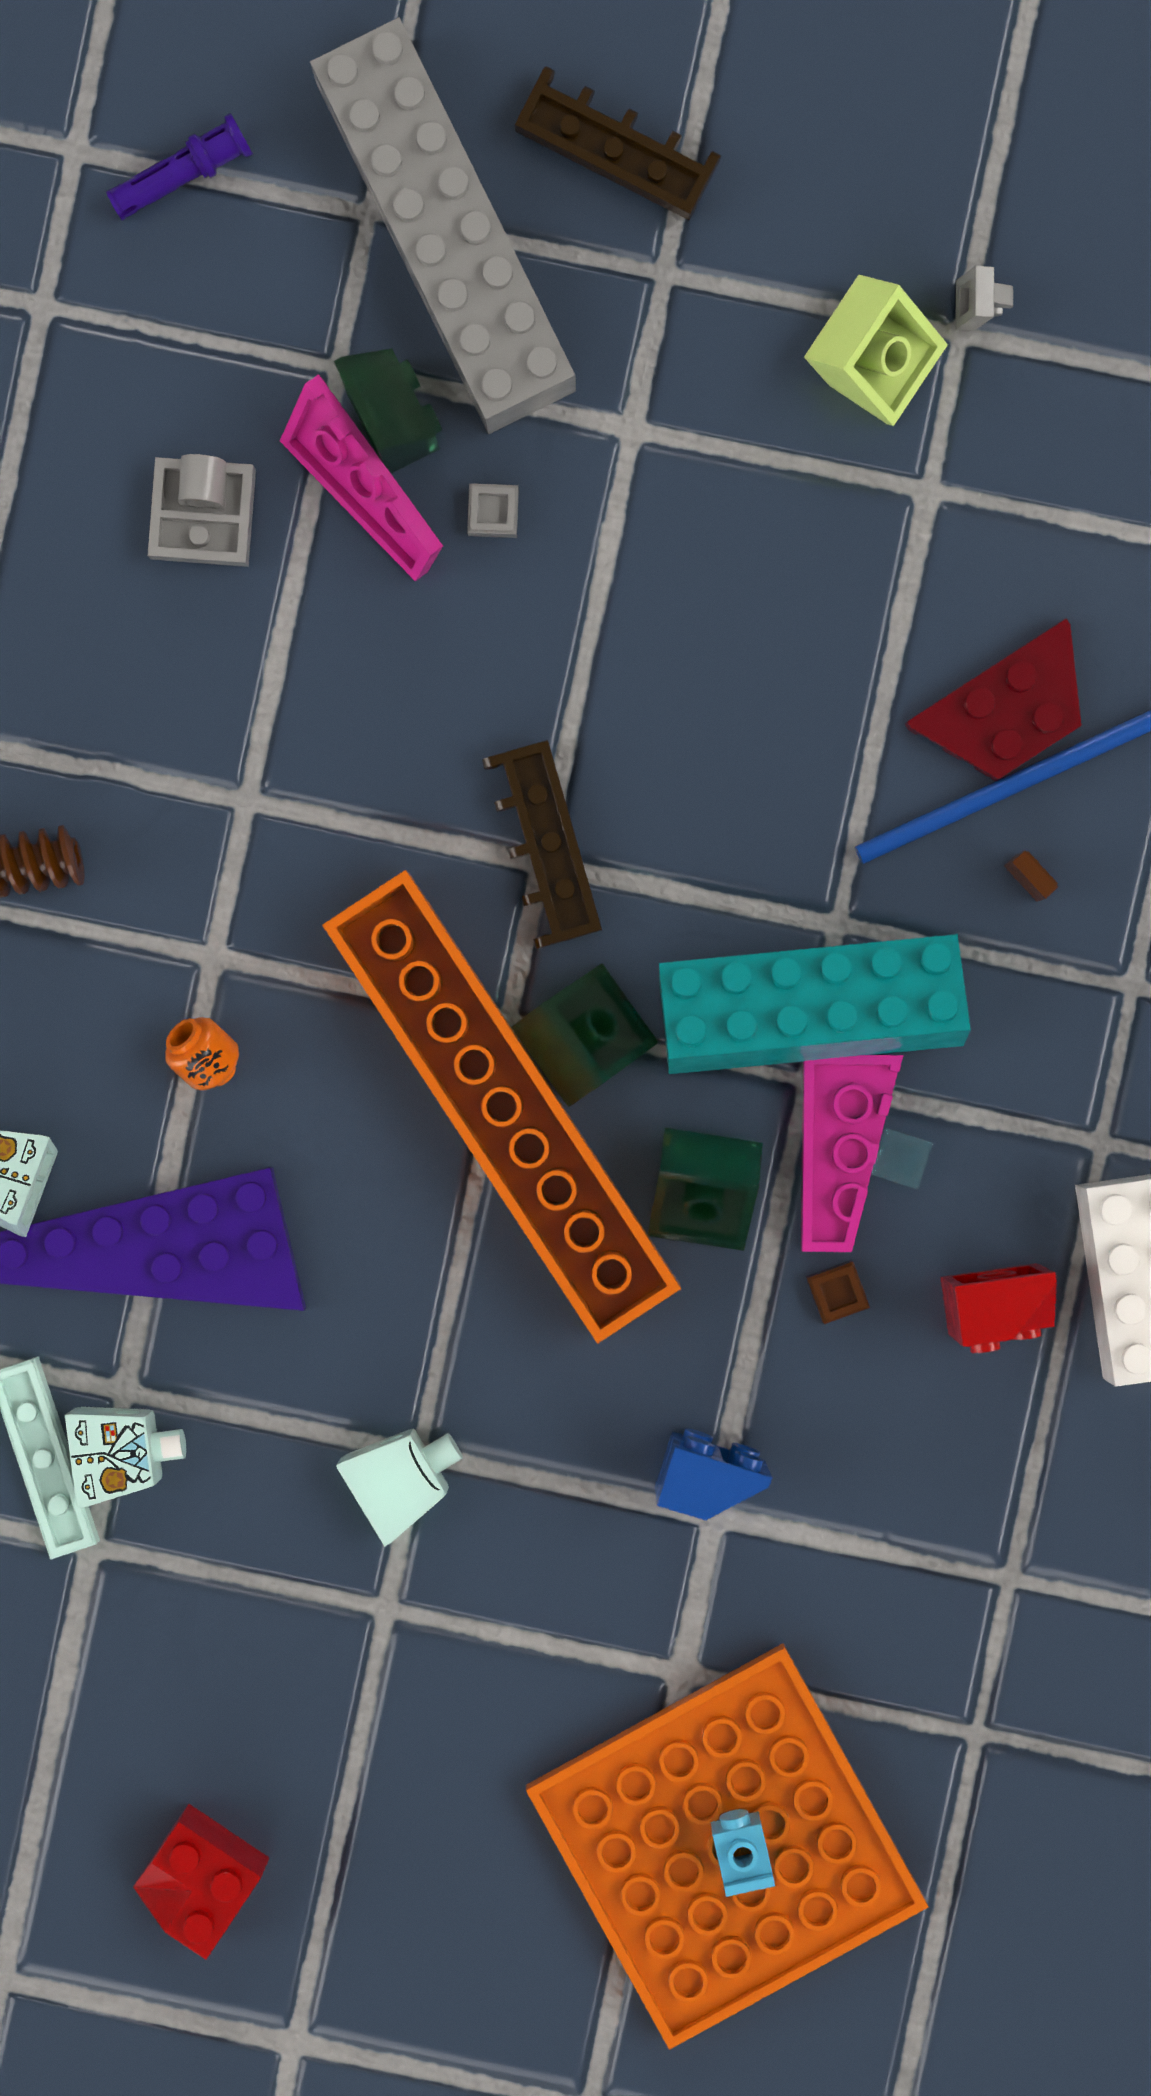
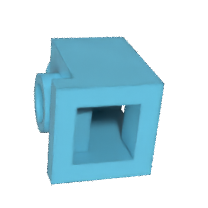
M746 1809L731 1810L720 1815L719 1820L711 1822L712 1836L726 1897L775 1886L759 1811L749 1813ZM740 1847H746L752 1852L742 1856H733L735 1850Z

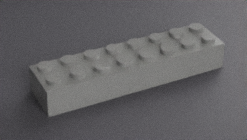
M400 17L310 61L317 87L488 435L576 392L575 373Z

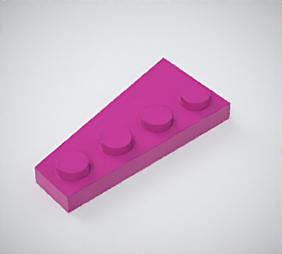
M318 374L305 383L280 442L414 581H417L429 571L443 545Z
M859 1055L803 1061L802 1252H852L868 1193L867 1188L873 1165L876 1162L880 1147L879 1143L893 1098V1089L904 1055Z

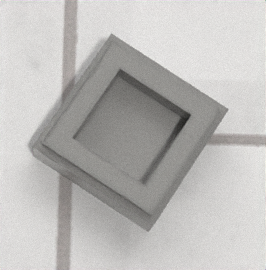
M469 483L468 536L517 538L518 485Z

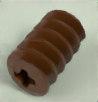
M64 825L58 826L57 838L54 841H51L45 828L38 830L37 843L34 844L31 843L25 831H20L18 844L15 847H12L6 834L0 835V898L9 895L11 885L19 895L28 893L31 883L39 892L45 891L50 884V878L58 889L67 887L70 876L78 886L84 884V863L79 843L75 837H70Z

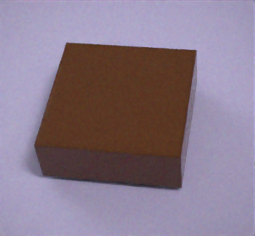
M1024 850L1016 854L1004 865L1036 902L1046 899L1058 888V883L1029 851Z
M852 1260L806 1276L823 1324L870 1308Z

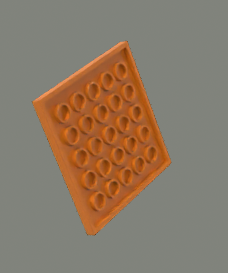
M784 1643L526 1784L528 1796L669 2050L928 1908L926 1899ZM746 1809L749 1813L759 1811L775 1886L726 1897L712 1836L711 1822L719 1820L720 1815L731 1810ZM740 1847L735 1850L733 1856H742L752 1852L746 1847Z

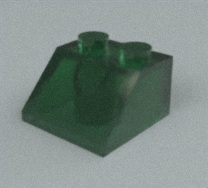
M391 348L342 356L333 361L344 390L376 454L391 474L440 449L435 434L443 431L430 403L421 407L413 391L421 386L408 359L399 363Z
M603 963L543 1002L511 1027L568 1107L605 1083L659 1043Z
M665 1128L657 1169L648 1236L744 1251L759 1190L763 1143Z

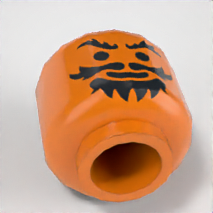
M205 1017L189 1018L178 1023L168 1034L165 1051L166 1063L193 1089L204 1091L216 1086H222L231 1080L235 1074L239 1059V1047L212 1019Z

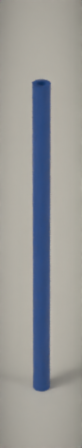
M1151 710L855 846L859 860L862 864H865L1151 732Z

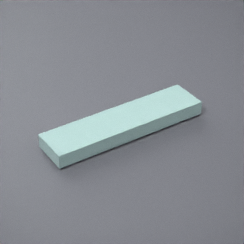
M39 1356L1 1368L0 1411L50 1560L96 1545L100 1539L89 1506L77 1508L69 1446Z

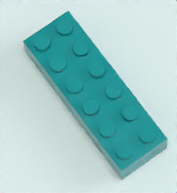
M958 934L659 963V986L669 1074L964 1046L971 1031Z

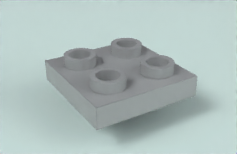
M201 454L183 455L181 459L155 457L148 544L149 558L151 560L249 567L256 477L254 465L226 463L221 458Z

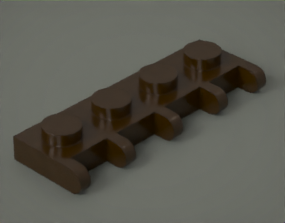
M545 66L515 123V132L690 221L720 162L721 155L712 151L707 157L705 165L676 151L682 138L681 134L672 131L666 144L663 145L632 129L637 120L638 112L629 108L620 123L589 107L595 92L593 89L585 86L578 99L575 100L551 88L550 85L553 82L555 70Z
M548 740L482 759L485 770L495 769L504 765L512 796L494 802L496 811L502 812L516 808L526 844L508 849L510 859L530 855L540 890L522 896V902L524 907L543 902L552 934L541 935L533 939L536 949L602 931Z

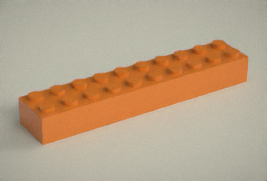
M404 870L322 924L596 1343H600L679 1291L681 1287L678 1280L411 874Z

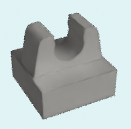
M974 266L956 280V330L975 331L993 317L1001 316L1003 308L1013 307V286L994 283V267Z

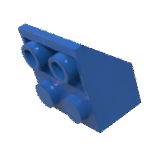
M685 1428L683 1435L675 1432L671 1433L655 1485L656 1502L659 1507L706 1521L767 1489L770 1486L772 1476L766 1461L759 1458L760 1451L739 1443H732L731 1448L727 1449L714 1445L712 1443V1436L701 1431Z

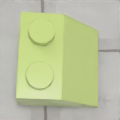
M858 275L804 358L830 387L886 424L894 426L948 344L900 285Z

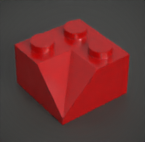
M1038 1263L940 1277L948 1335L961 1346L970 1347L971 1353L996 1351L1001 1349V1341L1037 1338L1042 1336V1328L1055 1327L1056 1273Z
M188 1804L133 1888L166 1934L207 1960L261 1879L270 1857L191 1804Z

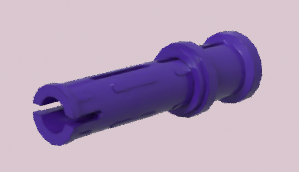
M232 114L225 115L224 123L201 136L196 134L188 136L189 140L185 141L187 146L175 154L150 166L124 183L107 190L106 194L122 221L127 219V217L133 215L138 210L156 202L201 175L204 178H213L217 175L218 168L241 155L246 158L253 155Z

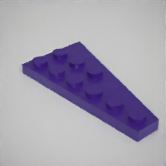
M273 1167L33 1223L30 1225L26 1237L19 1236L9 1230L0 1231V1284L288 1310H306Z

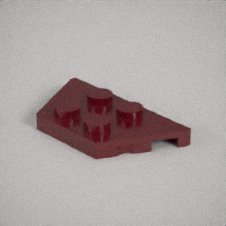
M1067 618L905 723L907 729L916 735H922L942 747V750L958 760L968 762L975 767V770L997 781L1082 726L1071 626Z

